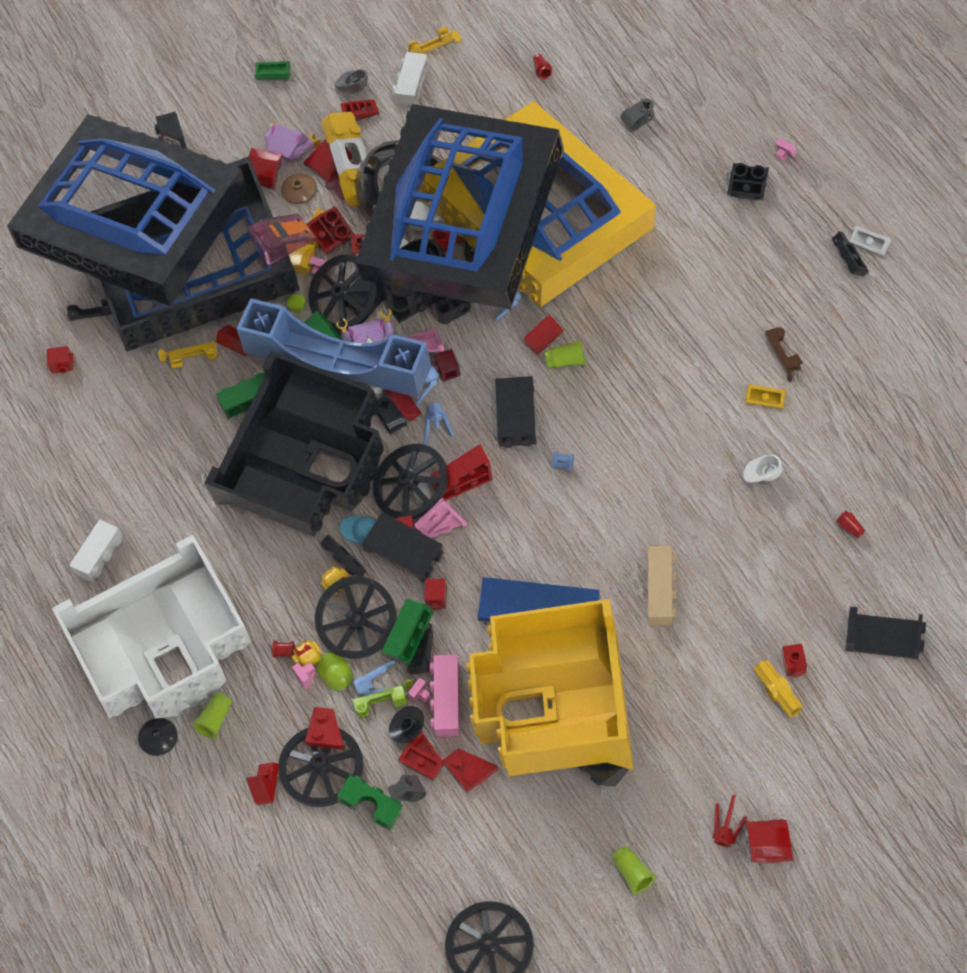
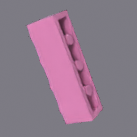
M458 654L434 655V663H430V673L434 675V681H430L431 693H434V700L430 701L431 712H434V718H431V730L435 731L436 737L460 736Z

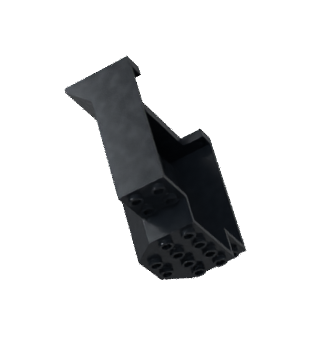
M270 351L262 367L265 377L220 467L212 466L204 483L214 502L218 505H234L315 537L316 533L323 526L322 520L324 516L330 512L331 504L352 511L362 502L364 496H367L370 492V484L372 479L375 480L378 474V465L384 450L379 431L370 428L373 415L377 414L379 405L374 390ZM319 450L350 462L351 470L345 480L335 482L309 472Z

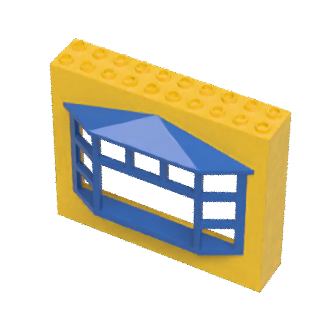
M532 101L505 120L559 129L564 146L559 166L587 189L560 208H556L548 200L546 202L545 208L551 214L540 221L518 287L521 292L529 296L533 303L542 307L654 228L656 204L535 101ZM477 137L465 146L480 148L486 138ZM493 140L487 150L498 151L503 147L509 149L512 143ZM457 152L435 215H439L446 225L479 231L495 186L485 175L498 166L501 168L503 160ZM447 158L433 167L444 169ZM483 160L490 163L479 171L473 169L474 166ZM426 173L420 192L434 195L441 176ZM592 194L611 210L598 220L584 202V199ZM420 199L423 204L431 207L432 201ZM577 204L591 222L590 226L578 234L575 233L563 215ZM557 218L571 237L558 248L553 245L542 229ZM458 234L471 247L476 248V237Z

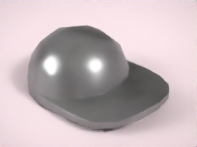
M362 69L347 71L337 79L334 86L359 92L367 86L369 80L367 72Z

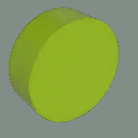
M293 294L288 298L287 305L290 311L298 313L305 309L306 301L302 295Z

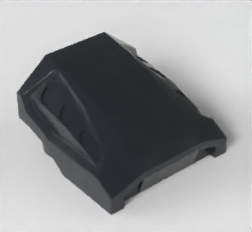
M733 163L727 195L736 198L763 200L769 167L764 168L761 165L752 167L744 163Z

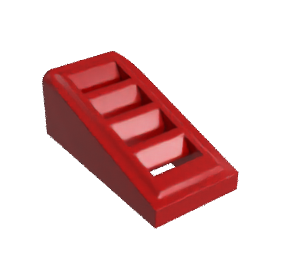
M375 99L340 103L342 112L353 113L356 121L379 115Z

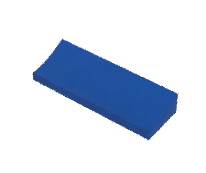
M483 577L477 618L478 621L491 622L490 616L600 600V590Z

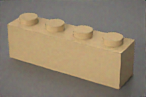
M648 546L649 626H673L672 618H676V606H672V600H676V588H672V582H676V571H672V565H676V553H672V546Z

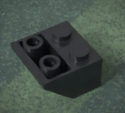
M610 763L578 767L583 772L587 771L591 775L590 779L598 786H616L629 770Z

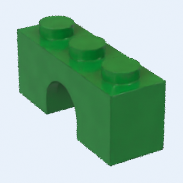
M349 775L337 795V801L354 811L363 801L374 803L377 809L372 821L390 831L403 810L401 801H396L392 796L388 797L383 794V790L376 786L371 787L365 784L366 781L361 777Z

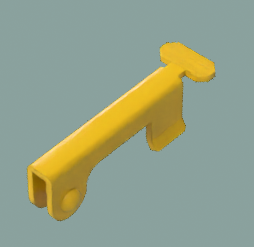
M448 26L437 30L439 37L423 44H419L417 41L410 42L408 44V51L424 54L452 42V40L459 43L462 38L456 30L449 32Z
M215 341L165 352L164 349L158 350L160 361H166V357L169 356L172 369L183 367L182 358L204 354L207 359L213 360L218 356Z

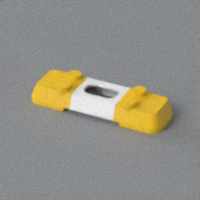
M331 113L323 118L321 124L340 178L339 183L344 200L351 207H362L355 189L356 174L361 163L358 165L350 163L345 150L346 144H355L363 162L367 155L360 136L361 128L357 125L353 113Z

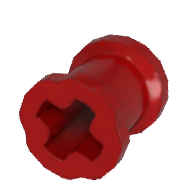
M274 640L272 646L273 658L284 656L292 659L295 642L280 643Z

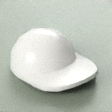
M771 454L759 457L746 465L743 473L744 480L748 483L774 481L780 476L783 465L780 458L776 455Z

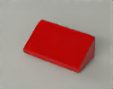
M548 315L524 337V343L539 355L564 330L551 315Z
M228 324L217 331L216 342L243 356L248 355V353H244L237 328Z
M385 389V392L401 414L410 422L421 415V410L409 395Z

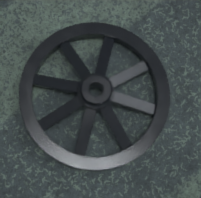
M345 254L329 259L317 270L309 288V305L312 314L315 311L321 313L318 300L332 296L323 315L328 319L338 301L341 321L338 325L344 327L343 318L347 321L344 302L348 301L360 312L356 318L347 322L346 329L349 330L348 327L364 323L372 314L378 301L379 284L370 282V285L350 287L361 274L357 269L344 281L346 263H355L354 255ZM340 264L336 283L327 272ZM324 278L331 286V290L318 293L319 285ZM370 292L365 308L351 297L352 293ZM330 322L336 331H341L336 327V323Z
M408 444L394 450L380 464L378 474L373 482V493L377 505L392 518L412 516V519L422 517L446 492L449 473L444 458L435 449L425 444ZM419 452L432 456V458L413 470ZM411 453L407 468L404 470L397 460ZM435 463L438 464L440 477L418 476V474ZM393 465L399 475L384 479L386 472ZM398 483L384 501L382 486ZM419 483L438 484L435 493L430 499L418 487ZM403 489L402 512L389 508V505ZM413 490L425 504L409 511L410 491Z
M360 576L347 577L332 584L322 594L315 611V627L322 643L333 653L348 659L366 658L383 649L397 620L396 606L390 593L375 580ZM361 584L368 586L359 608H357L350 585ZM342 588L345 590L351 608L349 611L329 601ZM376 589L383 596L387 604L365 612ZM327 606L346 616V619L323 625L325 607ZM389 611V621L386 629L367 621L368 618ZM360 616V620L355 622V618ZM350 625L337 646L326 635L325 631ZM364 626L383 635L377 643L369 648L363 629ZM357 629L362 650H343L353 632Z
M308 728L295 734L286 743L279 758V777L284 789L294 800L311 807H326L339 803L337 801L338 793H334L327 773L330 771L345 779H348L349 775L362 777L363 756L355 739L346 731L339 728L342 740L352 750L328 756L332 750L331 748H324L319 753L317 747L310 746L313 756L292 751L301 741L306 739ZM289 757L309 763L287 775L286 767ZM355 757L354 774L352 775L331 763ZM312 770L303 794L299 793L292 787L290 781ZM318 775L322 776L329 795L328 797H309Z
M495 901L476 903L461 911L450 924L445 939L446 957L454 973H474L484 955H488L490 972L497 973L495 953H498L516 967L511 973H524L532 960L534 951L532 931L524 916L515 908ZM487 911H499L507 914L494 931L490 932ZM481 912L484 933L481 934L463 922L470 916ZM512 919L519 923L525 934L498 937ZM458 928L478 940L477 942L453 948L454 937ZM487 940L492 941L489 945L485 944ZM526 942L525 954L521 962L500 947L503 944ZM480 948L470 966L464 972L456 962L454 955Z

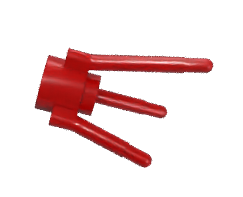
M732 795L724 826H721L720 829V805L718 803L715 805L714 833L712 838L715 839V844L722 847H730L731 844H735L736 837L747 820V816H744L734 833H732L731 828H728L736 795Z

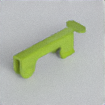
M408 679L404 685L353 699L357 715L365 717L369 714L370 705L391 698L396 708L407 705L408 702L404 689L410 691L414 683Z

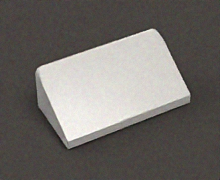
M856 226L849 243L884 256L892 239Z

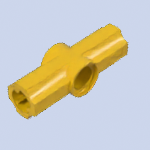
M768 660L758 663L753 672L765 686L767 695L772 701L778 703L788 718L796 716L803 709V706L793 694L788 681L777 673Z

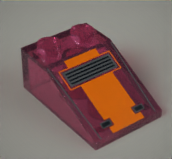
M299 213L262 219L247 227L252 243L267 265L316 240V237Z

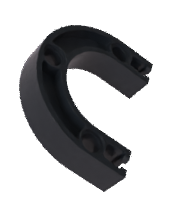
M389 141L376 146L368 153L358 168L355 179L356 194L360 205L369 217H372L373 206L378 201V192L380 190L377 182L378 172L384 166L389 165V161L395 153V144L399 141ZM432 154L428 166L433 167L442 160Z

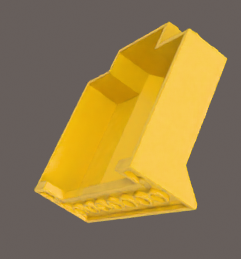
M610 599L490 616L491 625H488V634L491 637V642H489L490 651L469 654L470 662L466 663L467 672L470 674L468 687L472 697H469L470 707L473 709L471 723L472 727H474L475 736L480 738L481 744L500 742L498 747L499 757L502 760V767L507 769L508 775L515 776L600 763H610L629 770L634 769L617 631ZM543 697L545 713L543 717L510 721L503 716L502 710L504 706L511 701ZM548 700H552V708L548 709Z

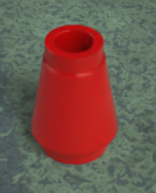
M541 54L535 55L533 61L536 75L541 79L549 78L552 75V66Z
M847 510L836 520L839 524L838 527L857 539L866 531L852 512L849 513Z

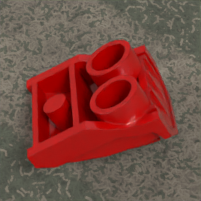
M325 138L312 154L306 158L304 165L314 170L329 184L338 176L329 143H327ZM345 146V150L350 161L352 159V154Z
M251 148L248 156L261 187L275 189L278 170L282 165V159L280 158H283L284 155Z
M336 206L306 223L310 230L309 232L311 235H314L313 238L325 255L355 235Z
M787 819L769 821L746 820L752 863L793 861Z

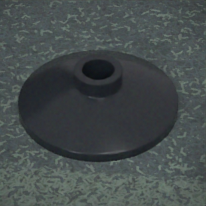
M407 706L399 710L389 725L391 738L397 743H407L415 739L424 726L425 718L423 712L415 706Z
M165 718L149 720L141 727L138 734V742L141 749L152 756L168 753L176 745L178 739L175 725ZM160 732L158 736H153L154 733Z

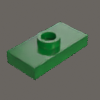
M290 61L256 62L255 79H290Z

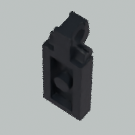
M839 231L832 237L834 246L838 247L840 256L846 261L848 270L852 274L865 276L869 271L854 244L849 243L844 232Z
M327 535L320 543L326 551H331L334 554L333 558L346 566L345 570L350 575L363 577L366 573V569L332 536Z
M431 623L428 624L413 659L408 666V672L411 674L429 672L433 642Z

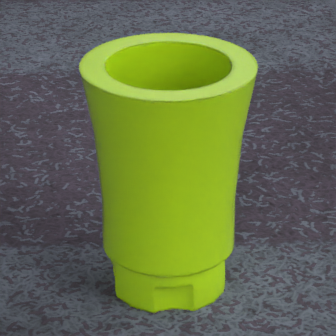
M581 339L545 351L548 368L586 365Z
M217 692L209 700L199 717L192 723L193 728L203 736L216 739L232 704V700L224 694Z
M623 846L612 855L615 866L626 880L633 894L643 892L655 881L656 875L640 861L628 846Z

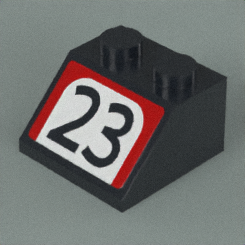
M176 111L157 116V124L154 127L158 138L164 142L174 143L178 147L187 149Z

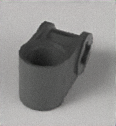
M642 99L632 107L624 110L620 115V119L631 131H636L654 118V104L650 99Z
M403 774L395 785H390L388 788L389 794L396 801L416 802L427 794L417 775Z

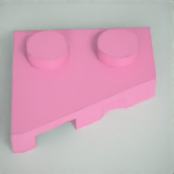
M436 328L406 336V338L427 343L428 352L444 351Z
M441 498L414 525L421 533L433 538L441 533L450 532L452 528L460 525L464 527L468 522Z

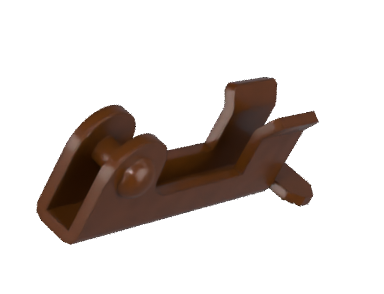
M776 327L767 330L765 335L787 373V380L792 382L793 371L800 370V365L803 362L798 354L787 357L780 344L785 335L783 328Z

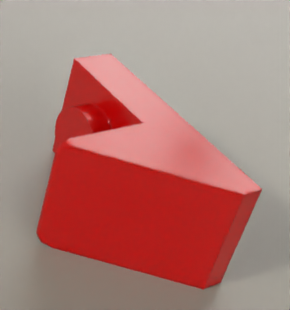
M275 762L259 764L257 776L246 778L256 805L274 802L279 764Z

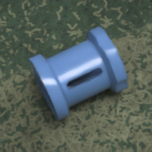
M555 451L552 468H566L568 471H572L574 454L569 456Z

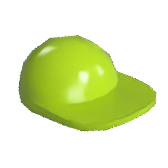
M326 653L317 663L319 676L329 689L335 691L343 690L353 681V672L343 657L335 653Z

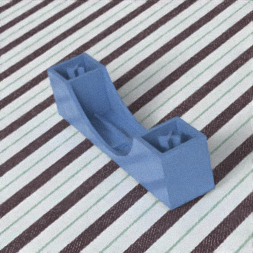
M251 298L237 327L244 353L267 358L270 351L344 379L418 398L431 368L427 343L394 334H390L385 340L376 343H355L340 340L309 327L292 315L286 307Z

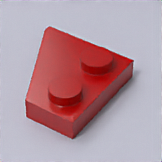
M314 707L305 739L307 746L344 750L334 709Z
M422 730L415 739L409 742L398 759L402 765L434 781L444 765Z
M459 748L442 760L467 793L498 771L497 765Z

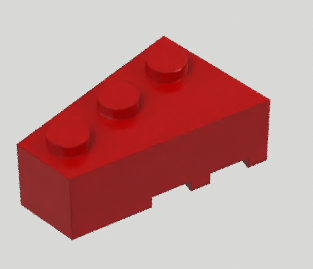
M481 444L447 465L449 479L446 492L442 498L447 501L493 480L490 461ZM436 471L430 477H440V471ZM432 484V487L436 491L438 484Z

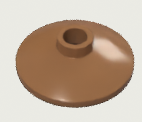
M294 174L283 182L281 193L286 201L293 204H302L309 201L315 195L316 183L309 175Z

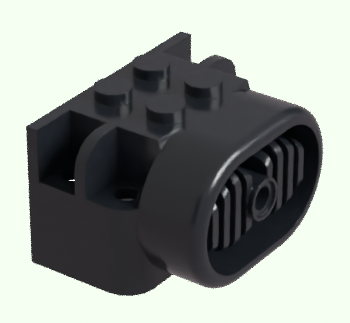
M422 238L413 240L400 249L419 252ZM428 239L426 253L446 257L442 247L436 241ZM379 284V295L386 306L391 309L398 323L403 322L418 312L426 310L427 307L438 303L444 298L443 296Z

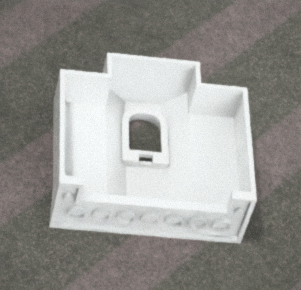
M194 535L175 543L179 553L74 607L70 599L52 608L109 718L122 714L124 710L139 705L145 699L155 718L174 717L188 713L193 707L208 702L225 683L226 677L218 660L227 658L234 651L242 650L251 643L242 620ZM179 647L192 671V675L169 686L154 660Z

